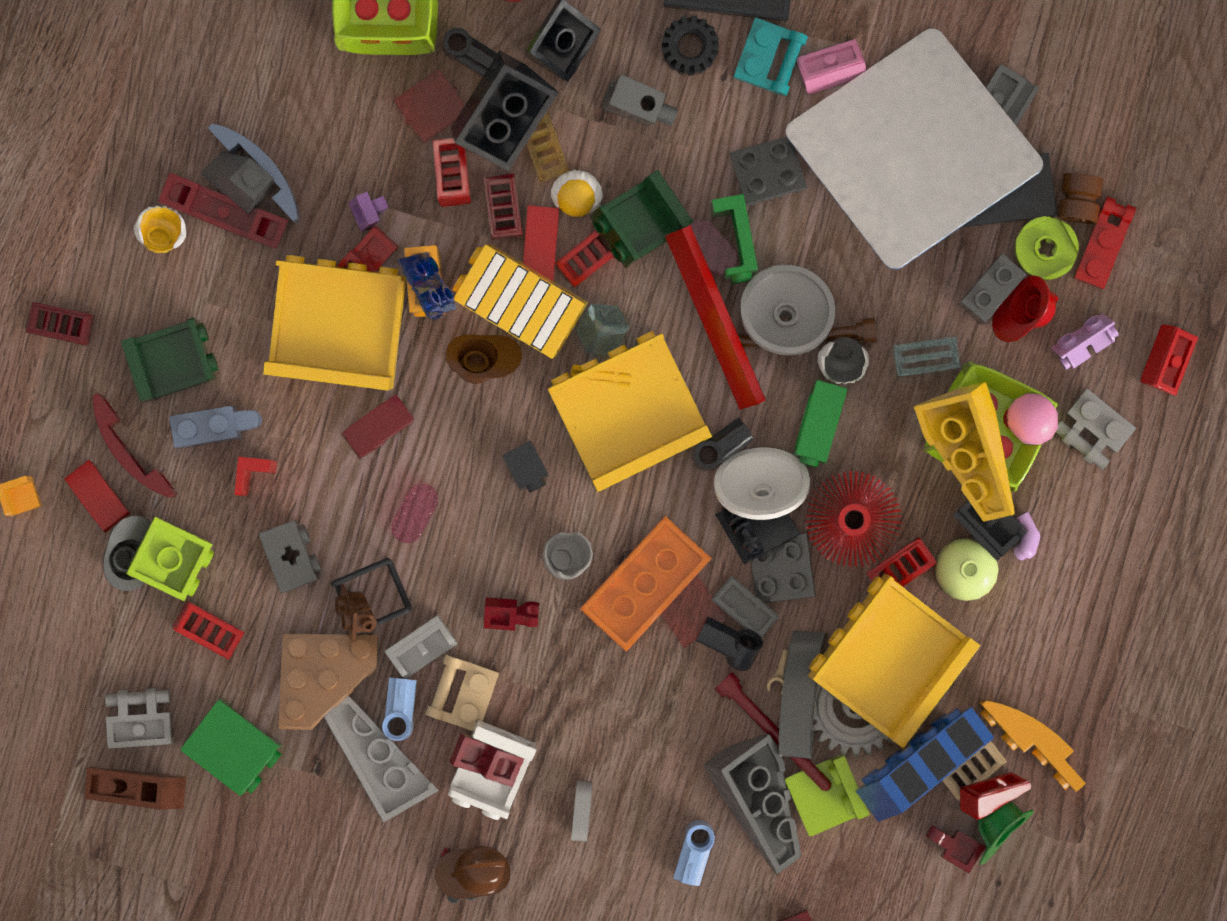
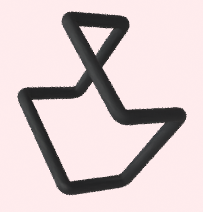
M390 558L382 559L331 582V586L335 587L338 596H340V584L387 565L405 607L376 619V626L412 611V606Z

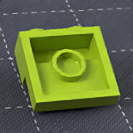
M154 516L126 574L185 601L187 595L191 597L194 595L199 585L200 579L196 577L201 567L207 568L213 557L214 551L211 550L213 544L183 528L181 529Z

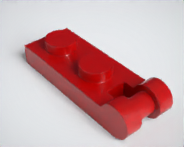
M1106 196L1098 214L1097 224H1094L1073 277L1074 279L1101 290L1105 288L1129 225L1136 212V207L1129 204L1123 206L1116 203V199ZM1110 214L1120 218L1118 226L1107 222Z

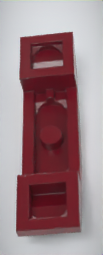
M169 173L158 200L159 203L276 250L288 222L287 219L259 208H255L248 214L228 196L173 173Z
M95 394L92 399L97 425L115 459L133 478L150 490L169 498H175L178 495L177 491L160 469H154L147 474L112 428L121 418L103 394Z

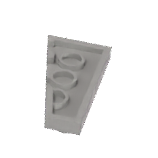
M349 696L324 716L325 721L382 822L391 819L439 791Z

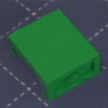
M744 194L713 199L710 205L712 219L731 215L741 265L725 269L723 273L724 280L731 279L732 284L749 282L752 275L756 274L758 267Z
M221 698L215 703L180 751L241 797L246 791L252 794L263 780L258 776L265 766L271 769L282 755L278 751L282 743L278 740H273L232 708L233 705L224 698Z

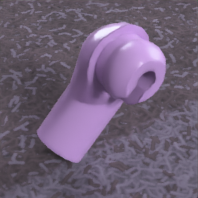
M1026 512L1016 517L1028 530L1022 536L1020 544L1014 546L1013 549L1015 557L1019 560L1031 559L1036 554L1040 541V533L1029 512Z

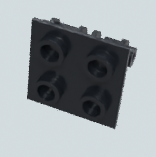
M723 505L721 511L715 514L744 565L800 535L788 514L773 519L755 520L738 516L727 510Z

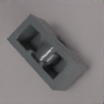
M1002 253L957 305L982 325L1026 276V273Z
M293 520L259 533L281 593L319 580L317 573L321 572L322 569L316 554L310 555L306 543L311 542L304 524L299 526L298 521ZM288 547L300 552V556L296 557L297 564L285 560L284 556L289 553Z

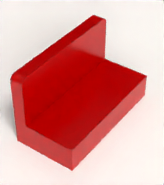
M238 457L235 495L248 496L251 472L276 474L277 461Z

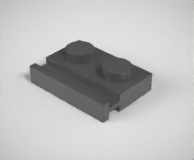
M1002 64L998 66L986 86V89L1016 126L1040 88Z

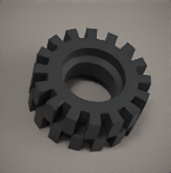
M693 15L690 18L683 16L678 21L674 20L670 27H667L662 40V52L665 62H668L669 67L672 70H677L679 74L683 75L686 73L689 76H694L695 73L701 74L705 72V69L713 65L718 54L719 38L715 33V28L712 25L710 26L707 20L703 18L702 20L698 19L697 16ZM686 34L698 36L703 44L700 54L691 58L682 55L678 49L680 38Z

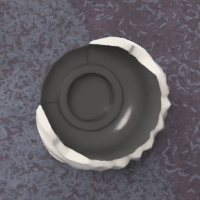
M838 337L825 344L819 351L818 364L827 380L836 384L842 382L846 385L847 383H855V381L863 378L869 365V355L857 340L850 337Z

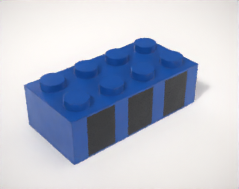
M972 707L963 711L956 708L947 715L946 713L942 714L930 723L932 728L925 733L922 731L911 738L908 742V747L902 751L898 750L884 760L886 765L879 770L875 768L861 779L864 784L856 790V793L878 822L903 813L994 739Z

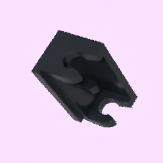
M969 500L953 514L996 561L1028 531L1014 515L983 522Z

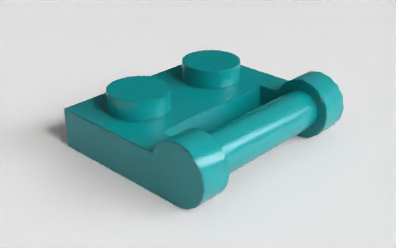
M755 18L733 78L775 94L787 96L790 86H788L789 79L801 46L806 45L808 36ZM783 39L790 43L776 81L767 79L780 40Z

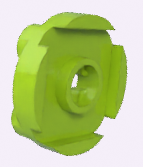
M1046 216L1028 222L1020 230L1014 242V254L1019 267L1026 274L1039 276L1044 280L1057 279L1066 274L1074 265L1079 248L1077 236L1071 226L1064 221ZM1045 240L1047 244L1051 242L1054 244L1055 248L1051 250V257L1039 253L1040 241Z

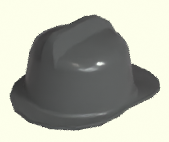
M129 516L120 520L113 527L107 547L103 553V572L106 580L114 588L121 591H133L144 584V582L126 574L151 523L142 516Z

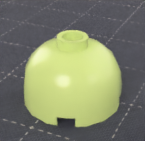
M962 538L953 540L942 548L936 558V581L942 591L952 598L964 601L979 599L989 593L996 583L999 571L998 563L976 539Z

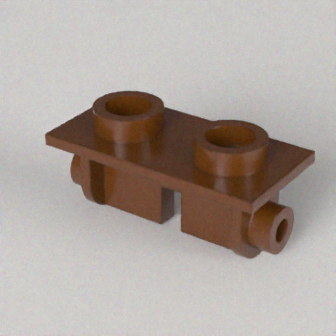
M340 584V596L335 597V611L337 615H341L343 630H347L352 642H355L356 633L373 631L377 621L372 610H370L365 595L362 592H347L344 584Z

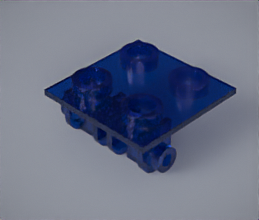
M427 252L398 260L403 269L402 272L409 285L412 286V291L417 295L416 298L420 301L419 303L426 317L434 321L442 317L444 313L457 309L454 304L452 291L447 285H444L438 274L439 267L436 261Z

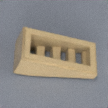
M991 741L942 780L958 802L960 801V787L951 777L952 774L956 772L966 786L986 780L1007 762ZM985 748L995 760L992 765L980 753L982 749ZM974 756L985 768L981 773L970 760ZM964 764L975 776L971 781L961 769Z

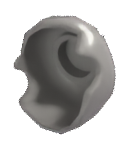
M577 531L573 533L559 532L553 535L545 543L542 552L545 569L555 578L563 580L579 577L588 569L593 557L590 541Z

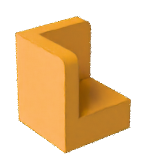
M23 476L0 484V502L5 516H15L42 507L32 476Z

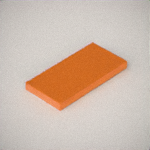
M664 516L585 602L580 610L627 652L712 558L672 521Z

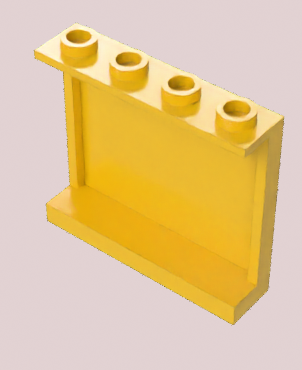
M286 255V260H277L276 265L279 266L270 354L269 361L264 363L263 374L387 391L393 389L406 276L398 275L399 269L380 267L379 272L367 271V265L348 263V268L336 267V261L317 259V264L305 263V257Z
M884 574L881 578L878 576L871 582L867 589L869 595L863 603H856L847 616L850 620L844 628L841 629L839 627L831 635L828 641L830 646L823 655L819 653L809 665L811 672L808 674V677L894 743L904 748L979 649L980 645L970 637L965 636L894 581V578Z

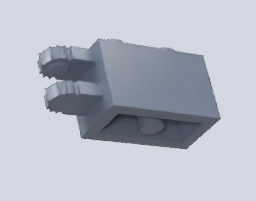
M234 406L169 416L174 448L178 449L241 439L242 431L259 428L263 419L257 411H237V407Z

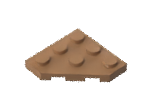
M283 634L279 729L312 730L321 721V718L333 707L336 708L354 691V688L362 680L376 671L378 665V635H356L355 642H352L347 634Z

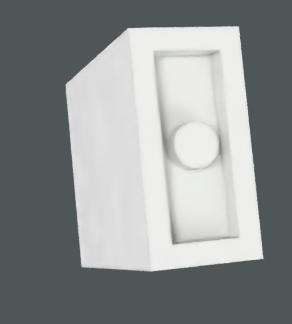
M477 720L471 734L472 738L524 758L523 764L513 787L487 780L481 774L457 768L449 787L448 795L453 797L452 801L459 806L470 808V805L482 809V814L489 818L499 820L500 817L507 819L529 762L532 761L537 750L536 743Z

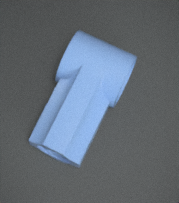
M389 678L385 719L382 728L385 736L391 740L402 741L412 734L417 680ZM397 717L402 718L406 723V730L400 736H396L390 731V723Z
M695 820L687 826L673 879L688 885L700 886L708 856L715 840L712 826L708 822ZM695 830H706L709 833L708 839L701 844L695 843L691 839V835Z

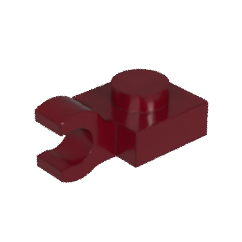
M486 597L484 629L515 631L516 624L537 627L540 603L529 601L521 606H517V600Z
M932 825L926 834L929 839L945 848L941 854L942 858L970 874L985 849L983 844L956 829L951 837Z

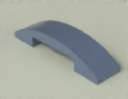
M212 123L208 129L230 153L234 154L243 147L258 165L274 178L273 181L281 190L272 199L297 224L301 218L296 198L286 178L274 162L258 146L243 135Z

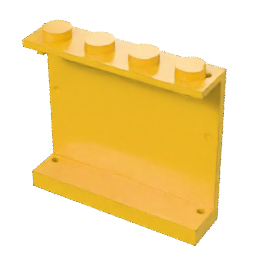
M650 331L636 338L637 345L629 349L626 348L625 344L608 352L610 358L598 363L596 358L579 366L580 373L572 377L569 376L568 372L559 375L551 380L553 386L547 388L597 492L712 437L662 333L655 335L654 331ZM599 370L612 371L615 373L614 376L594 372ZM619 372L630 373L632 378L619 377ZM588 378L614 381L612 385L588 380ZM618 381L630 382L631 385L629 387L618 386Z

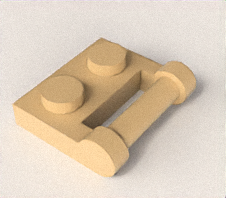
M445 654L443 660L445 667L432 705H428L425 715L473 731L477 720H484L500 672ZM460 669L466 671L453 712L451 713L443 709L456 671Z

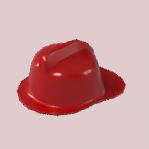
M1035 275L1026 277L996 309L992 319V328L999 340L1008 343L1018 341L1032 328L1046 326L1052 320L1059 298L1049 290L1043 278Z

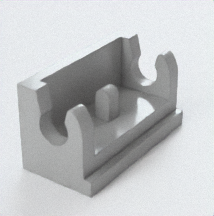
M437 615L384 652L400 675L407 679L457 645L458 642L441 617Z

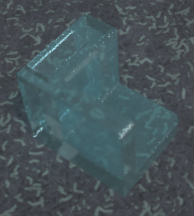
M591 304L576 332L587 353L608 354L609 351L619 346L629 326L618 305Z

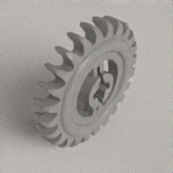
M817 684L813 720H816V723L813 726L815 731L822 730L818 738L819 742L830 738L829 750H833L840 744L841 755H845L849 747H852L853 755L857 757L861 747L864 748L867 755H871V745L874 744L879 750H883V738L893 742L870 723L857 728L843 725L833 711V699L837 698ZM840 701L841 709L848 717L853 719L862 718L854 711L850 712V708Z

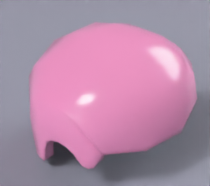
M1026 393L1016 398L1008 409V426L1022 443L1041 445L1050 440L1058 429V413L1050 400L1041 394Z

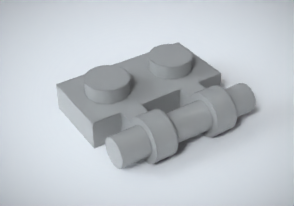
M1085 389L1066 412L1075 423L1070 428L1060 421L1056 433L1062 437L1061 441L1067 446L1072 445L1084 455L1083 459L1090 465L1094 463L1103 470L1110 460L1101 453L1102 450L1108 447L1111 451L1117 453L1136 430V427L1089 389ZM1083 428L1097 438L1093 446L1079 435Z
M146 688L145 692L129 693L128 690H118L117 694H106V707L118 706V716L106 717L108 749L173 744L171 712L158 713V703L170 702V691H157V688ZM146 704V714L130 715V705Z

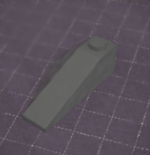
M766 733L728 746L703 764L717 791L775 874H779L801 857L796 823L791 817L788 800H791L790 791L786 788L783 772L786 771L782 756H779V751L770 734Z

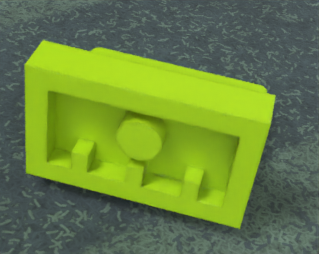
M839 754L815 765L831 781L832 787L829 791H822L803 771L785 778L786 785L809 836H814L855 817L859 820L870 815L867 806L856 793L858 786L844 755Z

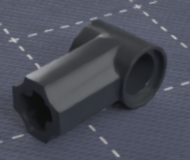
M462 28L450 29L443 39V51L449 59L460 62L482 77L498 54L471 37ZM453 37H460L465 41L466 47L462 51H453L448 45L449 40Z
M738 417L695 448L692 455L694 465L702 471L715 469L719 464L754 441L751 432ZM703 448L712 449L716 454L715 462L712 464L703 463L699 458L700 450Z
M707 617L696 639L697 642L725 655L728 664L739 671H747L753 666L763 646L761 636L750 629L736 631L710 617Z

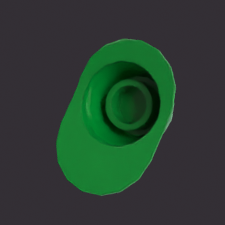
M1010 801L986 817L979 819V832L988 847L979 862L980 866L996 853L1011 833L1034 813L1033 809L1024 812L1015 803Z

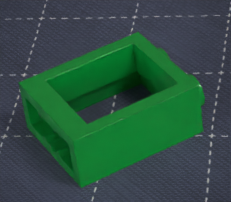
M816 380L813 383L792 454L799 457V462L805 466L816 468L819 463H827L847 388Z

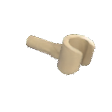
M783 649L775 674L771 675L767 680L768 691H770V685L773 681L777 680L782 683L780 695L783 690L788 650Z

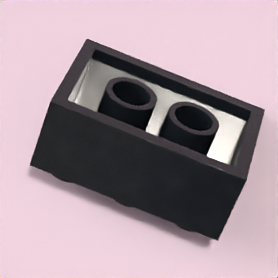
M499 50L450 128L454 142L509 171L558 95V91L526 64Z

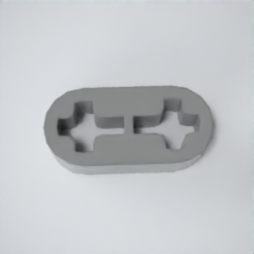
M577 780L571 841L587 842L593 782Z

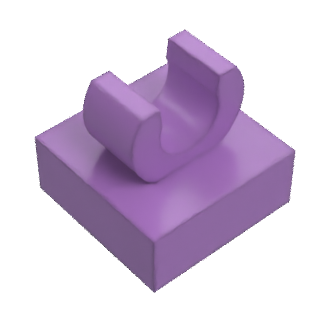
M368 192L355 196L348 203L361 232L373 228L380 221L378 215L384 213V210L389 208L384 196L371 201Z

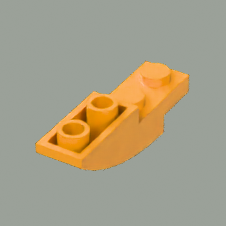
M985 699L979 702V705L983 708L980 712L981 716L991 727L997 724L1003 730L1004 734L1001 738L1013 751L1019 748L1020 751L1025 753L1033 745L1035 749L1031 753L1043 766L1047 763L1051 765L1056 771L1053 778L1064 790L1070 787L1077 792L1086 784L1065 760L1074 750L1050 728L1035 718L1004 704Z

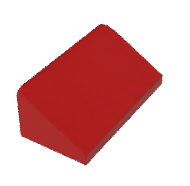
M1162 324L1140 382L1176 396L1198 337L1176 326Z

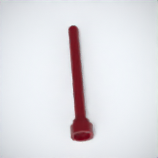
M731 672L714 690L722 698L726 696L729 701L733 699L765 733L770 734L772 740L779 746V728L741 690L743 688L739 684L741 680ZM790 757L822 791H829L831 789V781L809 759Z

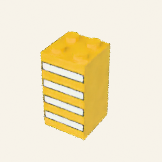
M492 244L477 247L468 262L473 265L468 274L460 275L452 291L456 292L453 300L551 359L557 357L589 302Z

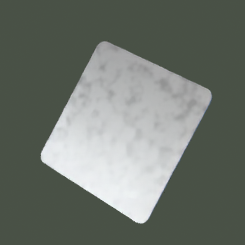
M937 29L925 30L798 116L786 127L788 140L882 262L890 269L904 267L1038 175L1043 168V160L942 32Z

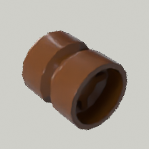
M1063 173L1061 192L1065 195V198L1059 201L1057 218L1075 223L1097 224L1100 205L1095 200L1101 197L1104 179L1087 174Z

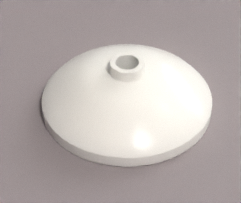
M760 447L743 450L725 460L715 474L714 489L719 502L730 512L748 519L767 520L781 517L798 508L809 493L810 477L806 466L800 463V459L780 449Z

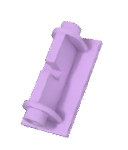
M1102 313L1087 319L1084 322V326L1075 332L1067 333L1060 337L1057 344L1050 349L1061 358L1059 361L1065 370L1070 367L1074 369L1091 357L1086 348L1087 346L1091 345L1094 352L1098 353L1115 342V337L1119 334L1113 326L1115 325L1114 321Z

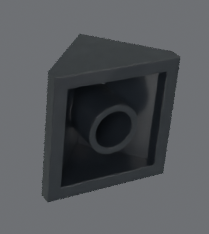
M557 0L527 47L526 56L562 80L569 82L601 29L566 0Z

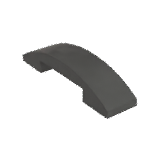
M793 631L782 690L779 756L812 758L815 732L813 718L817 683L809 678L808 674L811 672L809 665L819 653L824 654L825 633Z

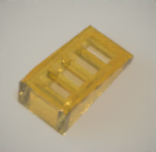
M548 110L539 123H545L547 128L533 132L526 143L540 183L569 171ZM550 135V141L536 146L533 145V140ZM554 147L555 153L538 158L536 153ZM556 159L559 160L560 165L542 170L541 165Z

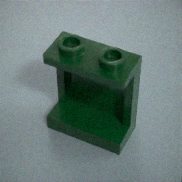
M659 170L648 175L641 183L606 205L599 206L590 215L594 229L599 235L604 236L610 245L613 257L618 262H621L625 268L666 243V235L693 223V220Z
M193 317L187 319L186 322L141 337H131L121 341L141 402L145 403L216 379L215 371H218L219 367L214 353L208 354L205 341L209 340V336L203 322L198 323V320Z

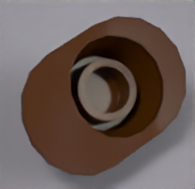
M461 335L454 338L448 344L445 352L446 362L461 379L472 384H481L490 378L506 377L520 366L522 360L521 348L517 342L501 335Z
M479 846L456 850L443 856L435 868V880L439 889L452 898L467 899L490 896L500 893L506 888L510 880L511 869L507 859L500 852L490 847Z

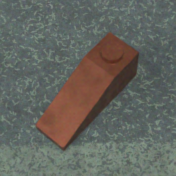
M87 767L84 799L158 810L183 809L186 777Z

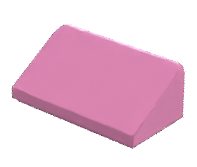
M856 39L797 57L796 60L807 94H813L850 82L866 71L865 61Z

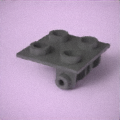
M787 136L729 152L746 205L751 204V206H755V203L768 199L773 201L775 197L780 199L782 195L793 192L798 194L800 190L807 189L794 146Z
M808 533L800 534L751 561L755 594L763 603L816 597Z

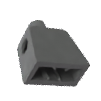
M621 74L611 79L600 107L602 110L645 126L655 124L656 120L672 126L678 112V108L663 103L665 93ZM641 99L647 103V111L642 109Z

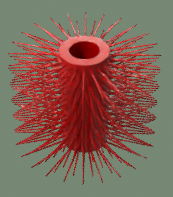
M849 471L850 492L846 472H843L846 492L840 475L837 473L843 491L842 494L834 476L831 475L840 496L829 480H826L838 499L823 483L822 485L838 504L827 494L825 495L839 508L836 510L810 497L835 511L808 503L809 505L832 512L827 513L806 508L809 511L832 515L805 514L806 517L830 518L805 521L806 523L826 522L806 526L807 529L825 526L808 532V535L825 530L809 539L812 541L823 536L814 542L813 546L826 539L816 550L819 551L829 543L820 554L823 555L831 547L825 558L828 560L835 550L831 558L832 563L840 550L836 561L838 565L845 549L842 563L844 567L848 549V565L851 567L852 552L854 550V565L857 567L856 545L860 565L863 566L860 545L866 563L869 565L863 546L864 543L872 561L875 563L866 541L879 559L880 557L867 537L883 555L885 554L870 538L868 534L877 540L867 529L871 528L885 536L887 535L872 527L899 535L875 526L880 525L900 529L899 527L876 523H901L900 521L879 520L881 518L902 517L900 515L879 516L902 511L895 509L880 512L900 505L896 503L883 507L898 498L894 497L881 503L894 493L891 492L881 498L891 489L887 487L877 495L886 483H883L875 491L881 482L878 479L871 488L876 476L872 477L866 489L870 474L867 473L862 486L864 472H861L857 490L858 471H855L854 489L852 485V471ZM857 510L861 514V522L858 526L848 527L846 525L845 516L849 511Z

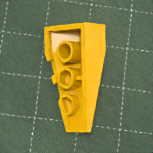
M986 382L958 388L915 405L914 409L924 438L930 446L934 445L944 459L942 463L947 471L951 470L962 485V492L983 522L1013 515L1015 512L996 410Z

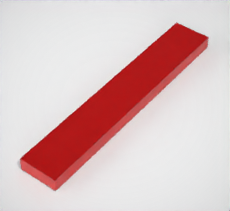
M689 225L666 235L667 243L739 410L766 401L692 227Z

